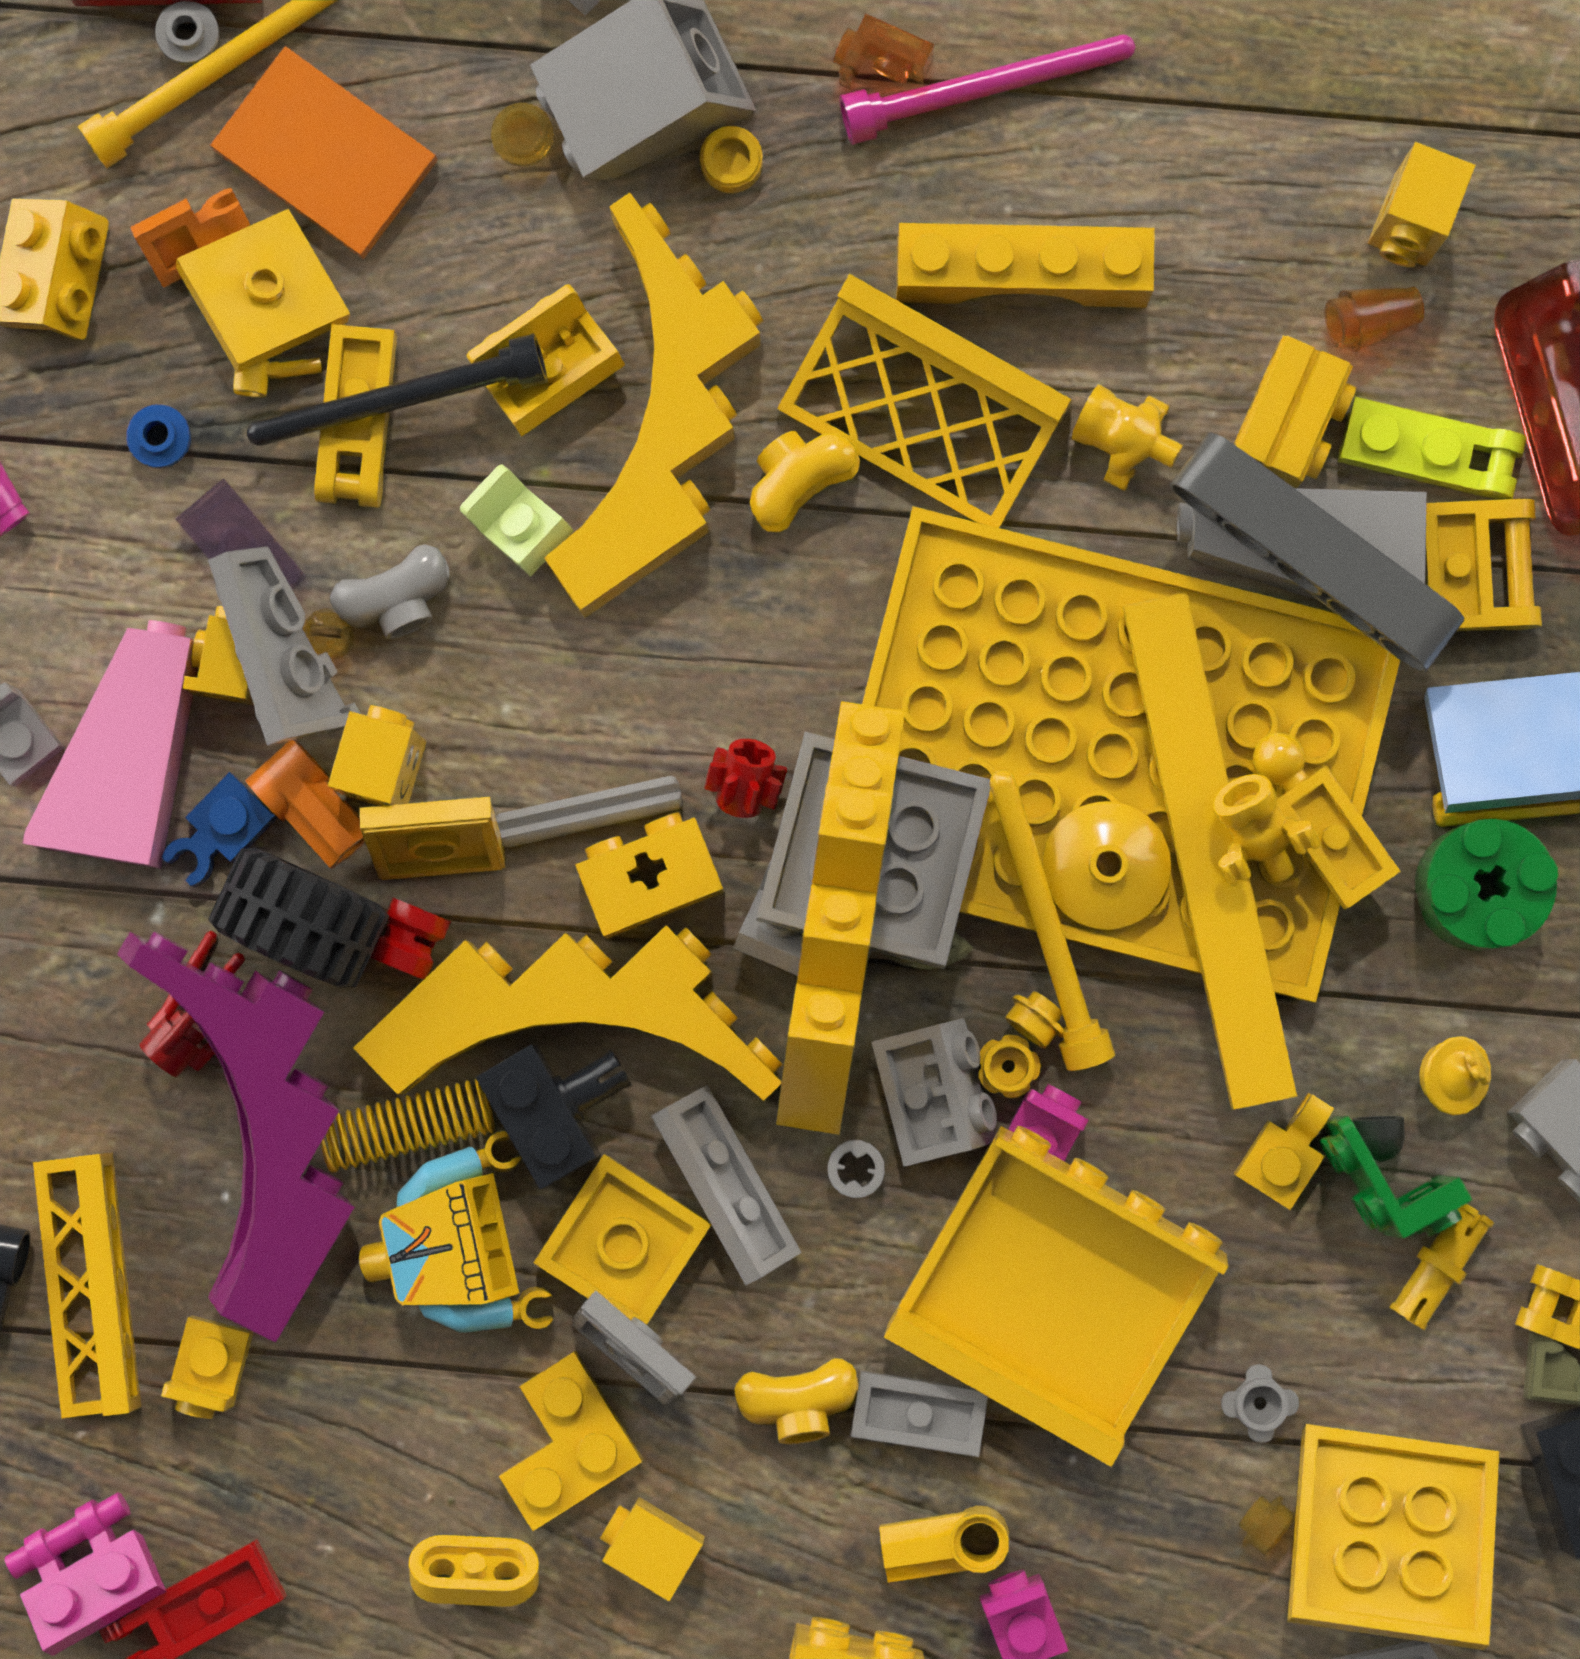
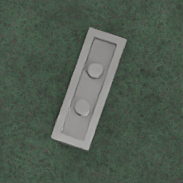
M708 1085L651 1116L745 1285L762 1278L802 1253Z

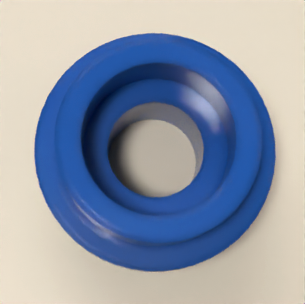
M156 404L139 410L132 417L127 428L126 439L129 450L139 462L151 468H167L178 463L186 455L191 442V432L186 419L177 410L167 405ZM156 425L166 426L168 429L166 441L158 446L150 445L147 441L149 430Z

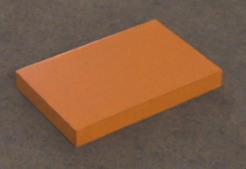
M286 46L210 144L214 152L363 260L438 161L433 152Z

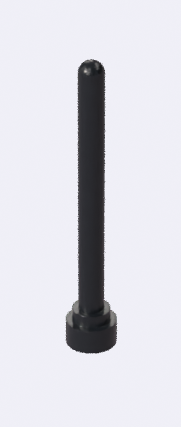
M535 333L509 340V347L499 349V356L254 421L248 426L247 437L252 444L263 446L506 381L508 386L520 384L522 389L548 383V377L541 348Z

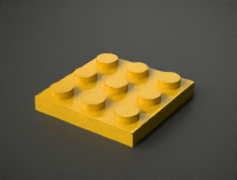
M1306 1424L1301 1436L1287 1622L1485 1650L1490 1642L1499 1451Z

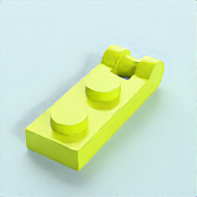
M1354 397L1350 404L1337 462L1492 499H1513L1517 479L1512 477L1516 458L1523 457L1527 437L1511 430L1486 428ZM1473 449L1491 453L1487 471L1482 472L1469 469Z

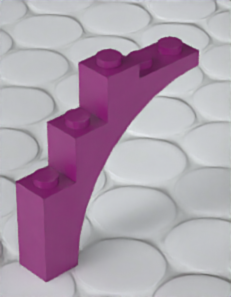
M153 931L147 941L129 932L117 955L129 967L169 993L194 1019L220 1061L236 1104L243 1148L241 1206L229 1253L208 1299L220 1315L276 1343L355 1208L339 1192L344 1183L338 1178L311 1164L306 1172L303 1173L339 1112V1109L324 1096L328 1086L297 1068H294L290 1077L287 1076L324 1012L308 999L313 991L311 987L281 970L278 971L274 980L255 970L243 992H240L239 990L245 982L241 978L212 962L209 963L205 972L185 962L183 959L188 950L162 934Z

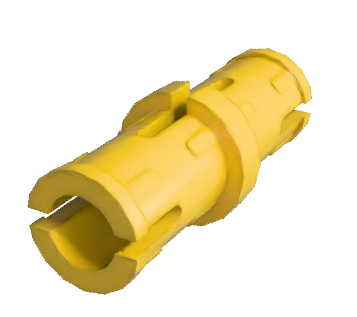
M1468 1204L1458 1208L1462 1216L1460 1221L1441 1231L1430 1248L1426 1246L1421 1248L1416 1256L1421 1262L1395 1302H1392L1389 1307L1400 1316L1402 1315L1407 1321L1424 1331L1428 1326L1427 1323L1453 1283L1455 1282L1460 1285L1466 1277L1467 1273L1462 1269L1488 1229L1494 1224L1491 1219L1483 1214L1481 1216L1478 1214V1210Z

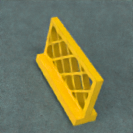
M849 273L837 295L839 297L777 409L820 434H840L852 443L857 454L973 521L1000 528L1058 424H1060L1070 407L1072 399ZM846 316L867 328L874 354L838 364L832 338ZM877 335L899 347L881 352ZM827 350L831 366L815 371ZM906 353H911L922 359L929 385L893 395L884 360ZM876 362L886 398L850 407L841 372ZM932 366L952 376L953 379L936 383ZM833 374L843 410L816 417L796 405L808 381ZM966 384L977 391L984 417L948 426L938 391ZM931 393L941 429L905 439L895 403ZM986 396L1009 410L991 414ZM888 405L897 441L874 448L860 442L853 415ZM1020 415L1041 427L1028 451L1002 457L993 424L994 421ZM845 417L849 435L827 422ZM986 424L996 460L960 470L950 434ZM943 436L952 472L929 479L915 473L907 446ZM900 448L904 466L882 453ZM1023 460L1009 483L1005 465ZM998 467L1004 494L993 514L989 515L968 502L962 477ZM954 479L959 497L936 484Z

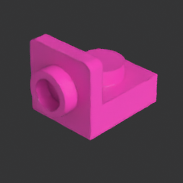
M1047 1084L1042 1094L1029 1089L1007 1129L1014 1133L1017 1126H1022L1037 1133L1052 1145L1048 1152L1065 1161L1080 1131L1084 1130L1089 1120L1076 1113L1082 1103L1081 1101Z
M1017 1570L1002 1575L988 1583L991 1592L979 1597L1002 1659H1048L1069 1651L1040 1574L1027 1578L1025 1570Z

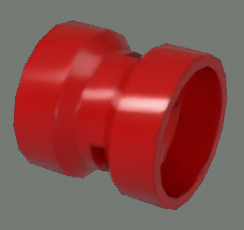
M392 897L386 912L389 916L387 920L388 926L384 935L380 936L370 958L424 980L430 974L434 965L431 956L433 948L437 942L445 939L451 921Z

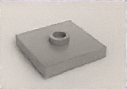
M596 1290L571 1320L573 1322L572 1326L663 1405H669L678 1398L696 1378L695 1375L661 1347L662 1339L650 1327L636 1317H633L631 1320L627 1318Z

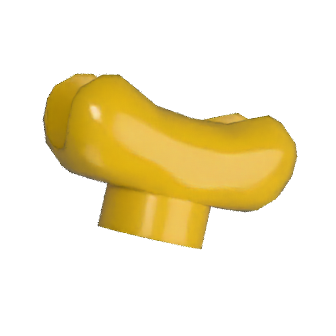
M789 431L772 441L759 454L756 460L766 475L753 487L749 503L753 515L760 526L767 532H781L788 529L799 508L811 497L829 485L853 479L858 473L860 459L855 447L840 434H822L807 444L796 431Z
M834 1358L814 1371L795 1376L773 1377L749 1372L744 1374L735 1384L734 1392L738 1408L744 1418L757 1425L776 1424L779 1443L799 1444L820 1440L830 1435L827 1416L846 1411L852 1406L857 1397L858 1378L852 1364L844 1359Z

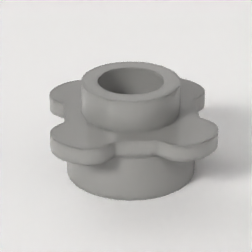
M1255 1364L1246 1370V1379L1235 1391H1228L1222 1396L1221 1408L1226 1416L1231 1418L1237 1417L1248 1428V1435L1253 1441L1264 1443L1273 1438L1274 1429L1283 1423L1286 1416L1294 1415L1297 1412L1299 1399L1294 1391L1281 1388L1272 1379V1372L1267 1366ZM1258 1397H1262L1266 1401L1265 1407L1260 1410L1254 1406V1401Z

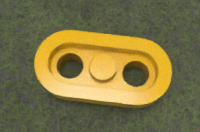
M436 1535L421 1541L412 1550L409 1557L410 1584L413 1591L420 1598L431 1603L499 1607L515 1606L527 1601L536 1592L539 1584V1562L534 1549L518 1539ZM438 1575H449V1576H451V1577L448 1578V1577H436V1576H438ZM502 1578H513L511 1580H500Z

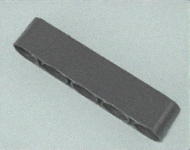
M1207 433L1170 483V488L1189 506L1392 655L1418 671L1427 672L1464 622L1462 613L1444 597L1239 447L1218 434Z

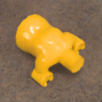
M1100 384L1095 387L1084 405L1071 440L1083 445L1095 446L1111 455L1109 468L1103 481L1123 491L1128 488L1130 479L1135 475L1136 470L1133 468L1134 466L1150 457L1172 468L1183 448L1182 444L1161 434L1162 420L1170 409L1169 405L1148 395L1146 400L1137 407L1117 398L1111 390Z
M1251 774L1237 778L1225 785L1214 798L1213 810L1219 820L1227 826L1234 840L1229 846L1227 854L1218 862L1227 883L1231 886L1237 885V880L1239 879L1249 880L1251 870L1246 862L1254 860L1262 861L1272 881L1286 880L1295 871L1285 850L1288 845L1292 843L1299 855L1306 854V849L1312 847L1315 850L1320 846V840L1310 821H1298L1292 817H1284L1277 804L1274 788L1265 775Z

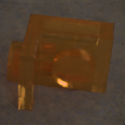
M865 13L857 31L851 28L846 29L834 55L833 63L841 66L839 70V86L848 90L852 89L866 58L873 61L872 67L874 70L886 78L900 83H906L908 78H911L923 84L933 63L935 44Z

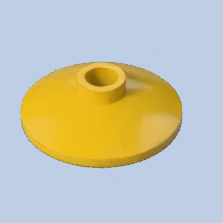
M1117 802L1087 804L1066 815L1050 834L1042 858V866L1055 905L1062 913L1076 923L1099 930L1124 928L1135 924L1149 915L1163 898L1171 874L1170 852L1160 829L1141 811ZM1111 852L1119 858L1120 870L1115 876H1104L1098 871L1096 862L1100 854Z

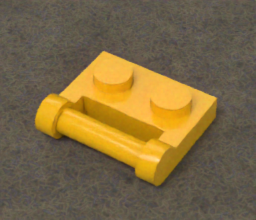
M1533 499L1426 503L1425 584L1462 613L1464 622L1457 631L1526 630L1542 627L1541 607L1534 606L1529 522L1536 520L1535 501ZM1489 523L1504 524L1509 607L1494 608Z

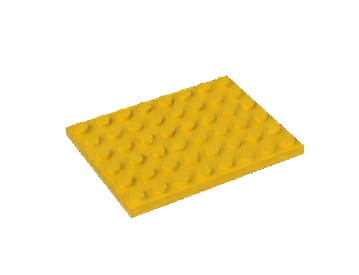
M913 506L862 704L905 711L898 756L990 779L995 772L1000 770L1010 772L1015 778L1041 863L1046 842L1053 829L1066 815L1079 807L1095 802H1117L1129 805L1148 816L1162 832L1168 845L1171 859L1170 880L1160 903L1142 920L1133 925L1114 930H1099L1083 926L1068 918L1055 905L1065 939L1202 975L1122 608L1128 604L1187 592L1229 782L1245 775L1258 774L1253 764V754L1261 739L1273 733L1289 734L1299 741L1304 750L1305 763L1303 771L1309 777L1322 767L1327 766L1361 816L1400 660L1337 613ZM1271 783L1276 793V799L1286 793L1281 784ZM990 788L959 913L1036 932ZM1290 843L1285 850L1295 871L1286 880L1272 881L1260 860L1247 861L1246 863L1251 870L1250 882L1275 994L1316 1003L1340 903L1306 855H1299L1292 843ZM1104 852L1097 858V869L1102 875L1110 877L1115 876L1119 872L1120 860L1115 854Z

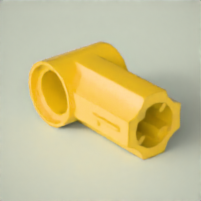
M973 1506L965 1509L963 1512L879 1525L882 1555L888 1583L968 1570L985 1573L996 1569L1004 1561L1008 1553L1009 1529L1006 1521L998 1511L988 1506ZM985 1523L991 1526L999 1538L997 1546L991 1552L984 1555L970 1552L963 1545L961 1539L963 1531L969 1525Z

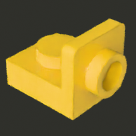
M193 1315L189 1316L186 1321L171 1380L164 1383L161 1396L177 1400L176 1411L204 1419H213L215 1410L225 1412L232 1408L235 1404L254 1332Z

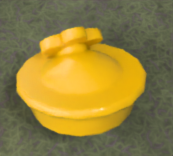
M1464 1036L1451 1037L1442 1043H1438L1429 1049L1422 1060L1419 1070L1420 1085L1424 1095L1440 1112L1452 1116L1467 1114L1481 1103L1489 1088L1491 1064L1486 1051L1475 1040Z

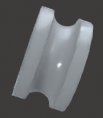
M849 1140L838 1145L831 1153L828 1161V1177L833 1187L842 1195L851 1198L865 1197L875 1192L881 1185L885 1174L884 1160L880 1152L872 1144L862 1140ZM851 1151L857 1158L867 1153L872 1157L875 1168H868L867 1171L874 1175L868 1184L861 1186L856 1180L845 1184L840 1180L837 1169L845 1168L844 1165L839 1164L840 1158L845 1153Z

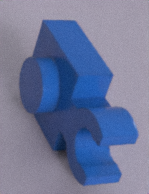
M229 772L185 817L198 831L191 838H180L171 842L164 850L162 858L167 863L173 864L181 854L192 851L197 857L198 864L195 871L185 881L190 886H199L211 876L214 868V857L219 852L230 862L235 863L240 850L249 848L278 817L233 773Z

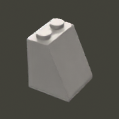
M631 0L530 64L539 83L536 86L538 100L544 110L556 119L565 138V141L562 143L565 157L573 169L582 174L584 178L612 181L698 141L721 127L730 126L757 112L703 0Z

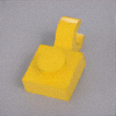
M1307 1093L1284 1130L1267 1120L1234 1172V1175L1291 1210L1325 1157L1311 1148L1309 1144L1323 1128L1334 1108L1313 1094Z

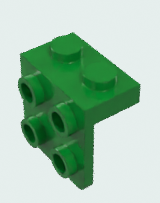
M1333 1116L1323 1126L1328 1136L1319 1140L1320 1145L1334 1170L1338 1174L1344 1171L1347 1175L1351 1176L1359 1193L1351 1197L1352 1202L1370 1231L1377 1228L1383 1235L1402 1239L1415 1232L1417 1235L1425 1232L1429 1237L1460 1221L1462 1216L1458 1208L1473 1200L1460 1177L1437 1175L1395 1198L1352 1120L1348 1116Z

